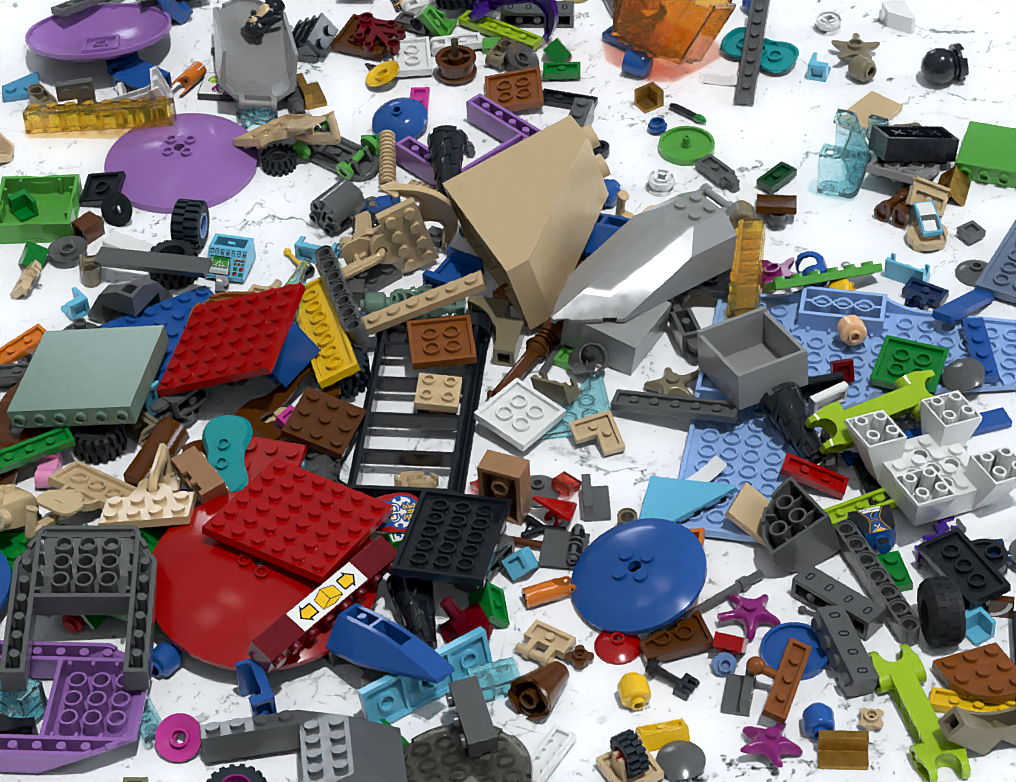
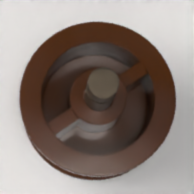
M452 38L451 46L444 47L436 53L437 77L446 85L471 82L477 74V67L474 64L476 61L474 50L467 46L458 45V39Z

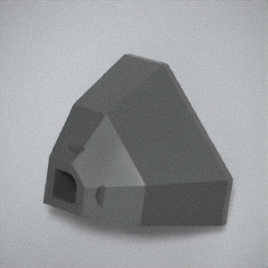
M145 277L109 284L98 295L87 315L88 318L102 323H106L116 311L136 317L146 305L152 306L173 298V295L157 281Z

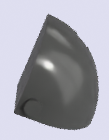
M792 476L787 478L772 493V499L768 506L764 507L761 518L762 537L771 558L781 569L789 572H799L809 564L815 567L841 550V546L830 516Z

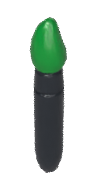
M670 103L669 106L672 110L695 120L697 123H706V118L703 115L696 114L679 104Z

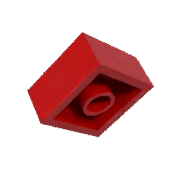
M715 631L712 646L716 647L718 651L727 652V650H731L730 653L741 656V653L746 654L749 639Z

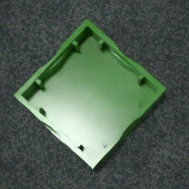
M80 174L2 176L0 183V244H24L27 241L33 243H52L64 236H74L71 222L79 216V200L83 191ZM25 189L36 200L39 216L21 223L10 212L7 196Z

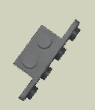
M312 448L307 451L306 470L339 483L337 478L340 479V460Z

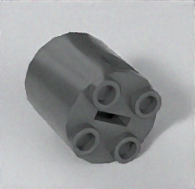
M339 180L311 202L309 218L313 223H317L324 230L325 234L331 236L349 224L358 213L365 211L366 202L361 190L349 180Z

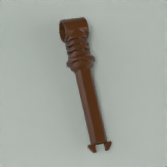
M549 318L537 334L526 341L525 353L493 391L488 390V400L515 378L521 380L537 360L546 359L549 356V350L561 338L562 322L552 323Z

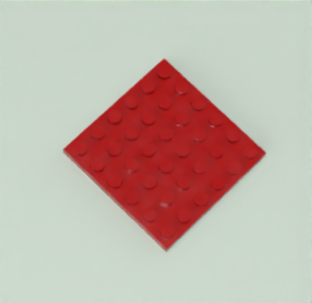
M303 283L288 284L284 287L270 288L266 291L253 292L249 295L235 296L231 299L218 300L214 303L200 304L194 307L157 388L160 397L270 374L306 290Z
M276 458L202 526V534L321 584L393 513V505Z

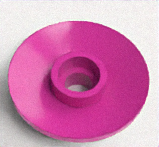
M176 713L166 717L159 724L155 733V745L158 752L172 762H184L194 757L202 746L200 723L194 717L185 713ZM180 735L185 736L183 743H178L177 741Z

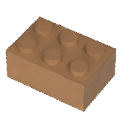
M487 449L477 466L479 495L512 499V508L507 522L522 526L525 516L532 509L530 460Z

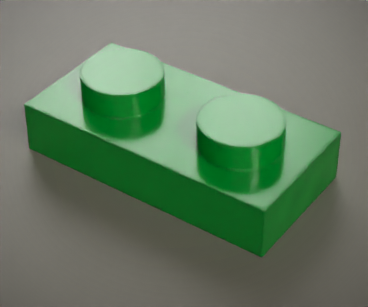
M580 62L543 63V80L581 79Z
M899 550L886 554H876L901 592L913 590V582Z

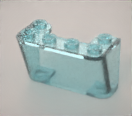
M838 109L833 123L836 124L835 145L824 143L819 154L817 193L851 199L857 196L866 174V166L871 161L872 155L856 113ZM832 150L833 154H827L826 151Z

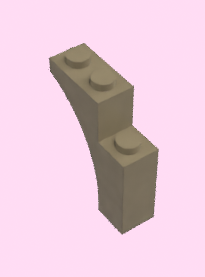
M469 296L467 300L468 313H483L492 320V333L496 340L493 347L494 365L513 367L525 337V319L510 317V300Z
M954 706L937 721L948 741L982 755H986L1001 740L1016 745V706L993 712H973Z

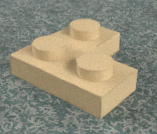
M610 410L569 422V428L576 444L597 438L604 456L625 450L624 441Z

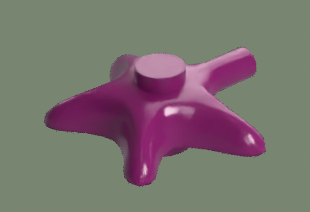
M791 257L781 264L762 260L763 272L757 277L746 279L747 287L764 284L765 288V284L773 282L772 278L779 276L790 279V275L796 274L790 271L795 258Z
M731 594L728 599L735 609L717 614L719 623L730 620L742 623L745 628V636L749 640L755 637L759 624L767 623L774 626L781 624L780 620L765 608L769 600L767 594H763L756 599H748L737 594Z
M777 722L774 727H768L767 729L746 726L742 729V732L752 742L741 747L740 751L746 754H761L769 758L777 767H783L780 755H802L803 750L797 744L782 735L786 728V722L783 725Z

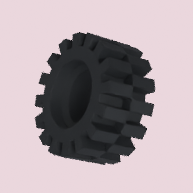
M279 143V146L272 144L273 147L267 146V150L263 149V153H261L262 168L264 172H267V175L272 174L273 177H276V175L282 177V174L287 176L289 175L288 172H294L293 169H296L297 161L295 149L293 150L292 146L289 147L288 144L283 146L282 143Z

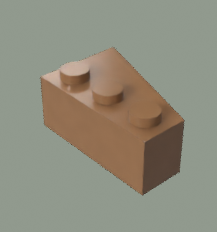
M195 446L171 458L173 469L189 492L195 491L198 505L231 493L225 481L215 468L209 464L205 454L202 451L199 452Z

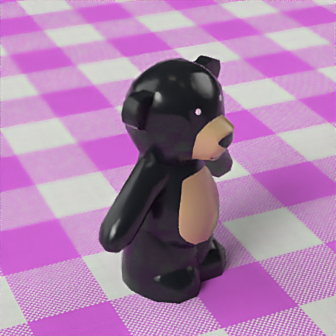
M265 0V3L257 11L252 9L250 12L251 16L247 18L244 27L240 29L241 32L250 38L262 36L265 26L282 20V16L279 14L286 8L283 1Z

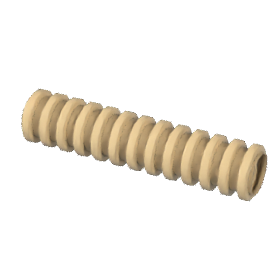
M383 130L378 135L380 146L379 187L388 182L396 181L395 134L391 130Z

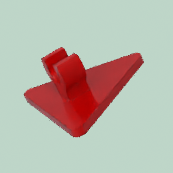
M536 495L532 498V500L550 510L546 512L544 520L550 521L554 516V526H560L563 523V519L570 522L577 503Z

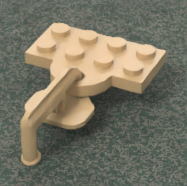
M333 110L324 116L284 114L234 138L233 141L235 146H243L244 149L254 146L257 149L265 148L270 142H277L290 137L306 145H336L340 143L341 135L334 114L335 111ZM326 117L330 132H315L313 126L325 121Z
M413 197L375 214L381 230L376 232L371 239L357 237L345 243L341 248V254L346 262V266L342 267L347 279L378 263L391 264L397 262L400 271L405 275L439 258ZM317 262L315 264V267L317 268L318 274L321 277L323 275Z
M165 443L159 444L149 478L141 480L138 483L137 489L129 497L114 496L106 499L98 525H137L138 528L190 524L197 500L195 491H180L182 481L178 476H174L175 472H173L169 450Z
M77 460L48 476V485L58 490H47L36 498L37 505L51 511L52 514L36 522V513L39 511V508L33 505L25 507L27 510L25 537L28 541H31V539L37 536V532L42 526H59L68 521L78 511H93L98 508L103 510L107 498L114 496L129 497L137 487Z

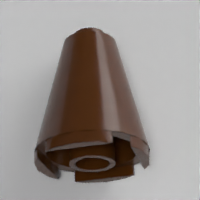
M553 661L515 678L508 690V698L514 710L518 714L522 712L528 716L526 719L530 721L544 719L550 713L570 675L567 667L559 661Z

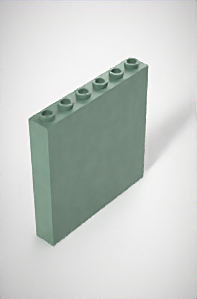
M165 326L45 331L7 410L13 429L136 423L170 342Z

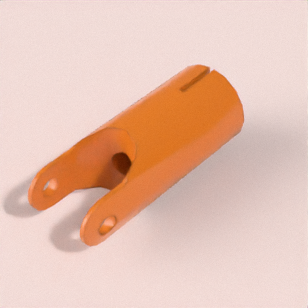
M195 61L173 81L171 86L176 82L181 83L185 88L179 95L182 96L207 72L206 67L201 62Z
M563 576L522 588L521 593L525 606L531 608L571 595L577 587L574 584H570L571 578L569 576Z

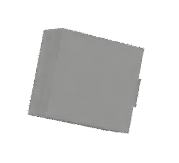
M665 301L625 322H616V318H603V322L569 323L564 321L560 345L563 347L568 345L575 349L587 343L602 344L608 353V365L631 376L665 333L671 303ZM593 346L587 347L592 351L596 360L602 362L600 351Z
M766 306L697 330L699 368L739 410L759 403L766 392L769 396L772 395L774 392L771 388L779 384L795 382L799 387L808 385V351L767 312Z

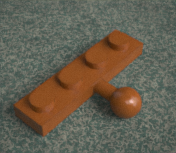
M790 637L777 670L766 666L761 657L753 656L748 659L746 669L751 675L758 676L763 674L773 679L761 715L782 725L785 723L809 658L811 646Z

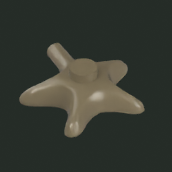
M854 33L849 41H831V44L842 52L837 56L842 61L852 60L857 55L872 59V56L868 53L880 46V42H863L858 33Z
M666 367L664 369V377L644 383V387L660 394L694 397L686 386L689 382L698 379L699 370L685 375H678L670 367Z

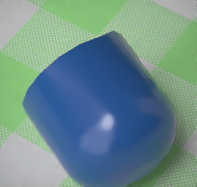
M631 45L624 55L621 66L622 71L638 77H644L652 69L653 56L650 52Z
M814 251L800 253L795 261L796 271L802 273L803 276H808V272L815 270L826 273L825 269H828L824 257ZM813 257L816 259L817 264L806 267L802 272L799 270V265L805 258ZM828 282L806 286L824 287Z

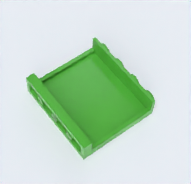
M970 121L955 166L970 181L1016 188V128Z

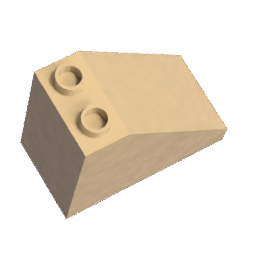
M571 115L442 183L449 200L456 208L458 222L466 241L476 255L483 259V265L499 286L508 283L509 286L504 288V293L521 318L525 319V323L530 330L543 324L550 318L568 275L575 270L594 228V224L609 195L603 179L611 175L610 169L600 153L594 155L593 152L594 148L600 146L599 139L590 124L580 127Z

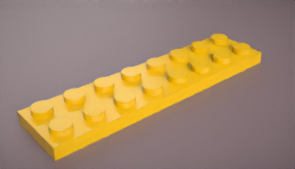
M321 276L304 284L306 290L295 317L298 326L321 349L311 360L318 383L323 389L347 376H352L361 369L325 280Z

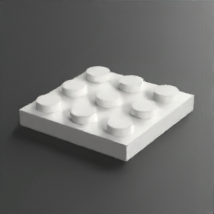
M515 378L474 412L475 420L523 452L566 416V409L518 378Z

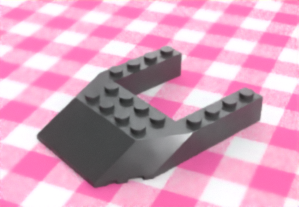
M137 525L42 526L39 529L37 536L27 544L26 551L14 561L0 662L2 691H27L36 615H128L123 665L125 690H150L156 618L157 560L148 549L145 539L141 537V532Z
M284 710L279 713L259 714L254 717L234 718L229 721L209 722L201 725V742L206 763L301 748L303 781L301 782H408L399 727L348 715L307 710Z

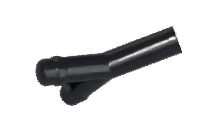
M526 515L524 521L527 523V527L524 532H521L520 536L521 538L530 539L544 534L545 529L567 531V527L544 525L533 516Z

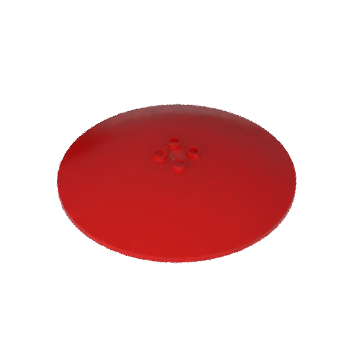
M240 491L216 497L194 508L190 524L172 525L161 537L152 553L157 560L155 622L162 633L175 646L191 657L219 668L236 671V662L251 658L247 654L251 641L320 585L318 582L202 534V526ZM370 536L338 569L372 542ZM258 562H266V563H267L265 566H264V565H260V566H257V565H256ZM379 584L376 587L371 586L368 588L365 596L360 600L355 599L352 605L358 603L372 610L378 594ZM338 614L331 625L328 627L323 626L319 629L318 635L313 640H306L296 654L293 655L291 653L288 655L281 667L278 669L274 667L271 671L300 666L328 654L329 651H327L325 646Z

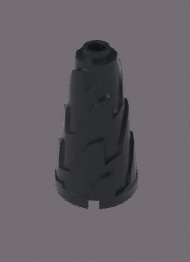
M441 125L433 128V133L430 134L429 132L427 145L430 151L437 191L448 198L442 183L460 174L463 156L466 153L467 137L462 129L461 132L457 131V126Z
M785 382L771 388L774 393L769 396L766 392L759 402L762 412L802 459L819 464L823 460L824 454L819 449L821 444L815 428H807L804 423L811 415L799 385H796L795 382Z
M390 574L387 578L386 586L403 627L433 650H436V609L433 581L402 578Z

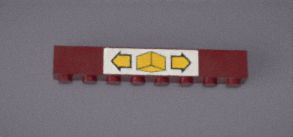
M381 535L253 639L247 654L267 673L274 667L276 669L281 667L288 655L291 653L293 655L296 654L306 640L311 641L318 635L319 629L323 626L328 627L331 625L337 614L349 608L355 599H362L367 593V589L371 586L376 587L386 573L391 574V565L398 550Z

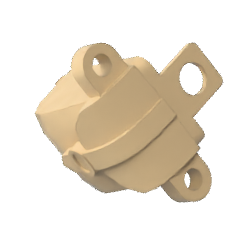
M16 484L0 485V532L25 526L27 511L25 507L27 505L39 508V505L36 503V497L31 492L16 487ZM39 511L36 513V522L42 517Z

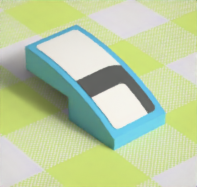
M933 200L913 203V211L918 219V228L922 236L943 235L942 224Z

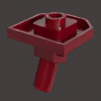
M452 597L443 598L440 606L449 617V620L440 625L439 628L447 643L480 626L486 630L489 642L494 628L478 601L466 609L460 610Z

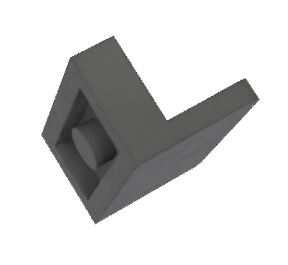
M581 474L584 522L610 521L609 487L607 485L591 486L590 474Z
M747 669L745 676L727 674L721 713L744 717L750 716L756 676L751 675Z

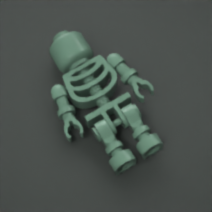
M422 285L418 288L412 286L410 289H395L390 293V297H386L384 292H368L365 294L364 300H360V310L368 315L392 304L409 299L412 296L427 292L432 289V285ZM466 298L409 321L430 319L431 317L438 318L447 313L448 315L456 313V316L465 315Z

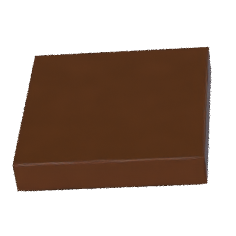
M757 194V214L795 215L797 212V195Z

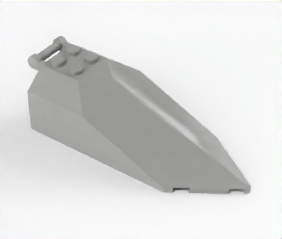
M229 0L222 3V8L219 9L217 6L213 8L216 71L220 87L238 101V109L251 107L270 108V110L276 111L277 102L295 91L298 51L286 12L284 11L279 14L282 16V20L265 26L263 35L258 38H250L241 32L240 29L244 27L247 18L251 16V10L257 11L265 3L261 0Z
M704 183L696 191L678 194L634 215L568 275L554 310L550 315V322L599 323L603 322V318H616V322H625L731 269L737 234L727 216L736 210V204L732 201H727L713 191L710 185ZM706 197H709V198H710L711 200H713L715 203H717L718 205H720L721 208L718 207L717 205H715V204H714L713 202H711L710 200H708Z

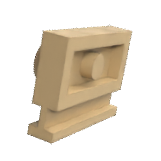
M913 176L914 181L913 185L910 186L906 204L913 207L915 202L933 200L939 217H943L948 201V192L951 189L919 176Z

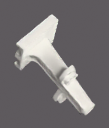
M155 66L150 68L151 83L147 87L127 93L124 84L119 82L114 86L118 96L98 102L95 109L99 116L117 112L120 119L129 118L130 108L159 102L167 115L175 114L174 95L161 72Z

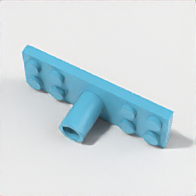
M480 626L435 650L455 669V672L438 684L389 673L357 690L364 719L382 723L380 719L385 718L386 721L392 723L445 695V693H449V682L475 675L479 677L493 670L494 665L486 630Z

